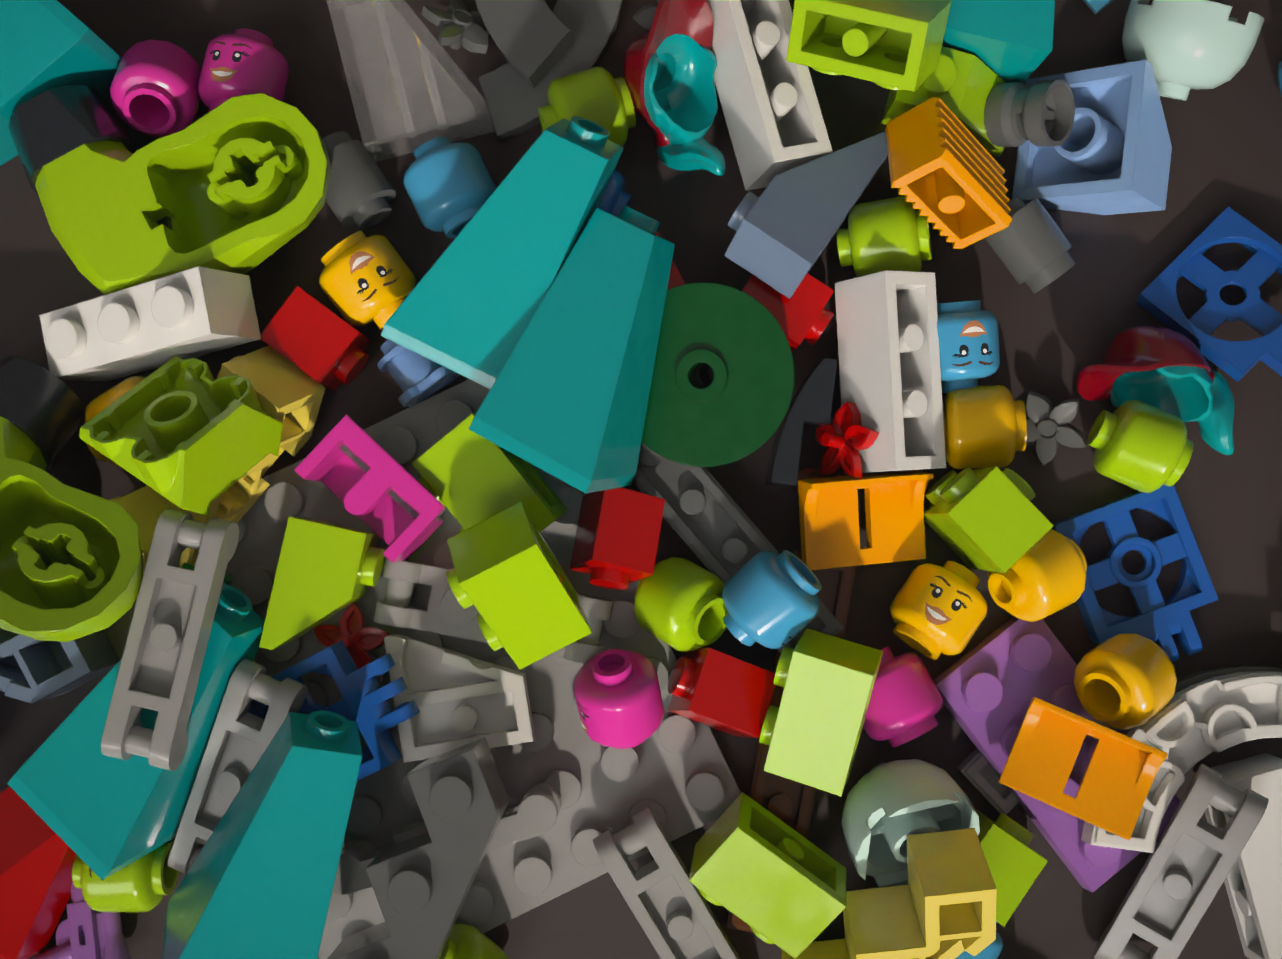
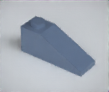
M886 131L775 175L760 197L749 191L728 222L727 226L735 230L736 234L724 256L790 299L887 158Z

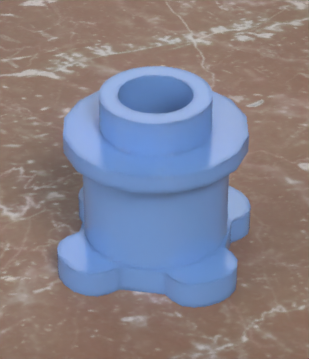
M389 339L380 347L385 356L378 362L377 367L381 372L389 371L403 391V394L398 398L403 407L408 406L411 409L460 376V374Z

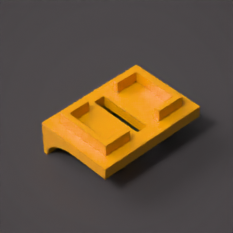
M919 470L862 474V478L850 475L798 480L802 561L810 570L926 559L924 497L927 484L931 479H934V475ZM864 488L867 547L860 548L857 489Z
M1032 697L998 782L1119 837L1130 840L1153 780L1161 764L1167 758L1168 753L1039 698ZM1088 735L1097 739V743L1074 798L1063 793L1084 738Z

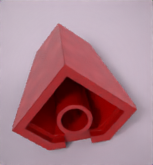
M10 786L0 793V959H27L46 947L55 932L67 906L66 904L71 897L72 867L76 853Z

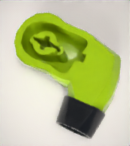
M67 85L46 90L20 104L11 115L9 121V130L31 188L39 195L51 231L79 272L104 295L198 266L245 275L307 228L324 207L332 173L326 146L314 126L298 108L263 93L231 97L184 130L156 139L139 150L98 91L86 85Z
M7 356L0 362V628L39 641L69 642L109 628L132 608L138 596L143 578V554L138 524L120 504L62 484L47 473L53 468L85 418V407L78 396L63 381L45 368L19 356Z

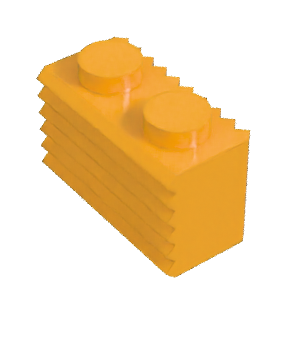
M932 97L887 122L885 131L891 188H898V195H905V202H912V209H919V216H926V222L932 223L933 229H939V235L945 236L946 242H952L953 249H963L1010 225L1013 219L1008 215L1011 209L1007 205L1010 199L1005 195L1008 191L1004 186L1007 180L1002 176L1005 170L940 98Z

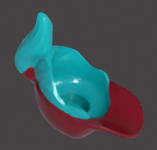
M659 0L650 32L635 38L625 52L624 80L628 86L634 109L655 130L657 154L666 166L680 171L705 169L715 175L722 176L725 173L723 154L717 147L709 144L704 139L718 109L714 83L717 60L712 52L714 23L711 8L706 0Z
M1137 326L1123 330L1110 343L1103 363L1087 366L1078 374L1077 391L1085 400L1097 401L1108 399L1111 400L1116 408L1127 400H1139L1175 415L1184 422L1198 421V430L1205 443L1223 455L1233 454L1235 404L1232 390L1227 380L1220 373L1209 367L1200 350L1185 335L1168 328L1154 326Z

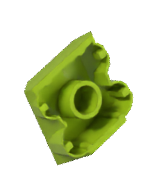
M174 356L81 426L79 438L179 508L209 516L210 503L269 453L278 456L283 423L264 411L249 379L239 375H228L215 380L206 362L195 358L182 359Z

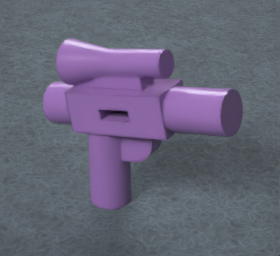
M72 882L70 889L72 903L66 904L68 919L62 921L56 930V946L28 958L131 959L122 934L120 912L92 910L83 898L82 889H77Z

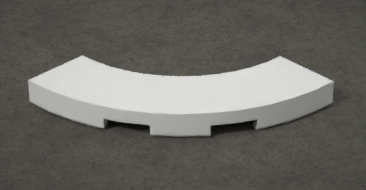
M1263 670L1236 672L1216 676L1193 684L1174 694L1168 704L1144 724L1131 728L1126 736L1166 752L1168 756L1161 764L1153 780L1130 840L1119 837L1084 821L1081 840L1090 845L1154 853L1163 816L1175 793L1184 783V774L1214 751L1221 752L1234 745L1256 739L1282 738V672Z

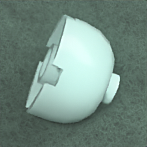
M1131 0L1121 38L1124 58L1127 63L1140 60L1149 61L1153 67L1159 96L1186 101L1190 89H1214L1230 81L1246 64L1256 44L1265 18L1249 11L1246 23L1243 25L1237 23V18L1229 17L1233 6L1208 0H1153L1151 5H1148L1150 0Z
M918 759L896 760L875 766L848 793L843 807L842 827L849 855L858 874L864 880L866 875L874 876L878 887L908 885L907 835L975 828L977 836L980 833L979 816L959 785L945 770L932 763Z

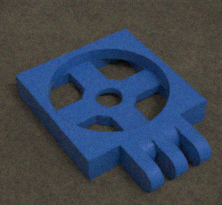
M1228 206L1140 293L1137 304L1169 329L1188 337L1203 356L1235 381L1239 382L1260 360L1282 377V314L1260 299L1259 289L1275 271L1282 275V245ZM1222 243H1239L1253 254L1238 271L1230 270L1226 272L1203 255L1213 245ZM1182 276L1205 292L1204 305L1189 320L1182 312L1176 294V283ZM1226 285H1237L1244 290L1245 300L1239 305H1228L1221 300L1220 290ZM1243 321L1262 337L1247 341H1228L1212 337L1211 335L1224 322Z
M1162 485L1151 493L1136 491L1052 523L1053 527L1051 529L1070 538L1079 546L1087 529L1091 525L1103 521L1112 544L1108 558L1087 565L1085 590L1076 601L1093 643L1101 644L1118 634H1138L1155 642L1166 652L1171 662L1179 659L1178 650L1172 638V635L1175 634L1181 649L1186 655L1190 656L1202 651V643L1190 610L1219 599L1174 485L1171 487ZM1137 508L1150 512L1160 518L1173 533L1153 541L1138 536L1129 511ZM1130 550L1140 552L1144 558L1143 569L1134 575L1127 573L1122 567V557ZM1181 559L1182 565L1178 583L1170 597L1164 602L1156 578L1160 574L1163 565ZM1116 583L1127 586L1138 614L1134 616H1119L1106 611L1099 606L1094 591Z
M343 640L272 676V678L281 682L289 677L302 684L305 683L301 676L308 672L325 674L334 679L344 699L324 707L321 704L314 703L307 689L305 700L298 713L310 714L315 711H330L345 717L347 720L357 721L358 728L366 741L357 781L392 765L402 757L388 729L415 716L420 710L414 700L404 702L392 710L387 699L403 692L408 687L402 676L383 686H380L375 676L388 672L396 665L390 653L357 669ZM253 699L248 712L265 719L269 706Z

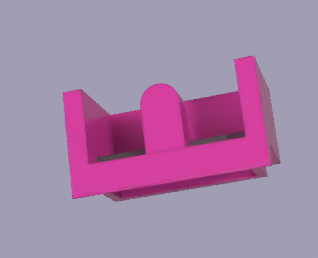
M347 414L294 469L305 480L322 482L344 503V507L349 513L357 515L387 543L389 547L383 554L392 563L407 561L444 522L439 515L445 506Z

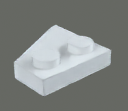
M395 634L384 637L386 654L390 653L396 663L389 670L390 680L393 681L402 676L408 689L393 696L395 708L404 702L414 700L420 710L415 716L398 724L404 763L430 759L484 737L489 749L534 741L535 731L525 673L404 635Z

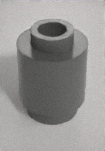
M345 131L335 132L324 137L322 140L326 146L332 169L325 201L344 228L358 226L361 231H366L378 226L392 213L390 205L396 197L395 190L361 141L353 140L349 133Z
M1017 196L1007 203L1011 209L1008 215L1013 219L1010 225L984 239L1017 283L1021 285L1026 282L1035 294L1077 264V261L1068 251L1073 247L1072 243L1038 198L1025 205L1021 198Z

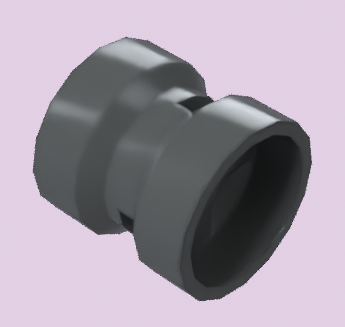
M1062 79L1037 81L1031 88L1022 81L998 83L991 89L986 100L984 126L987 137L997 147L1022 146L1027 140H1030L1037 147L1062 145L1068 139L1073 128L1075 101L1069 84Z

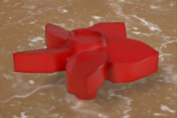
M846 402L835 413L832 421L833 425L816 428L817 441L823 446L830 447L822 460L820 474H833L842 465L847 474L862 478V463L858 451L871 447L877 439L879 432L872 428L861 426V415L856 404Z
M352 603L342 613L339 626L327 624L313 628L318 641L326 647L343 640L357 669L372 662V658L367 650H374L383 646L385 643L384 637L391 635V633L376 627H365V615L357 603Z

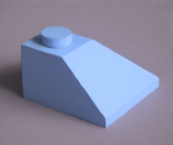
M1140 60L1027 79L1025 81L1029 88L1037 81L1062 79L1067 82L1074 96L1075 118L1070 135L1062 145L1037 147L1030 140H1027L1022 146H1018L1012 199L1019 196L1024 204L1027 205L1035 198H1038L1044 208L1098 215L1165 210L1172 145L1153 67L1149 61Z

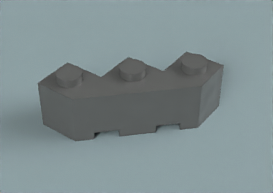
M485 737L427 759L407 774L428 832L385 848L365 868L385 922L345 937L327 959H440L444 946L509 801Z

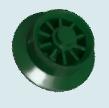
M691 283L667 290L641 441L649 449L679 464L694 467H714L729 464L750 455L766 443L777 431L785 418L792 400L795 367L792 350L783 328L763 304L743 291L715 283Z

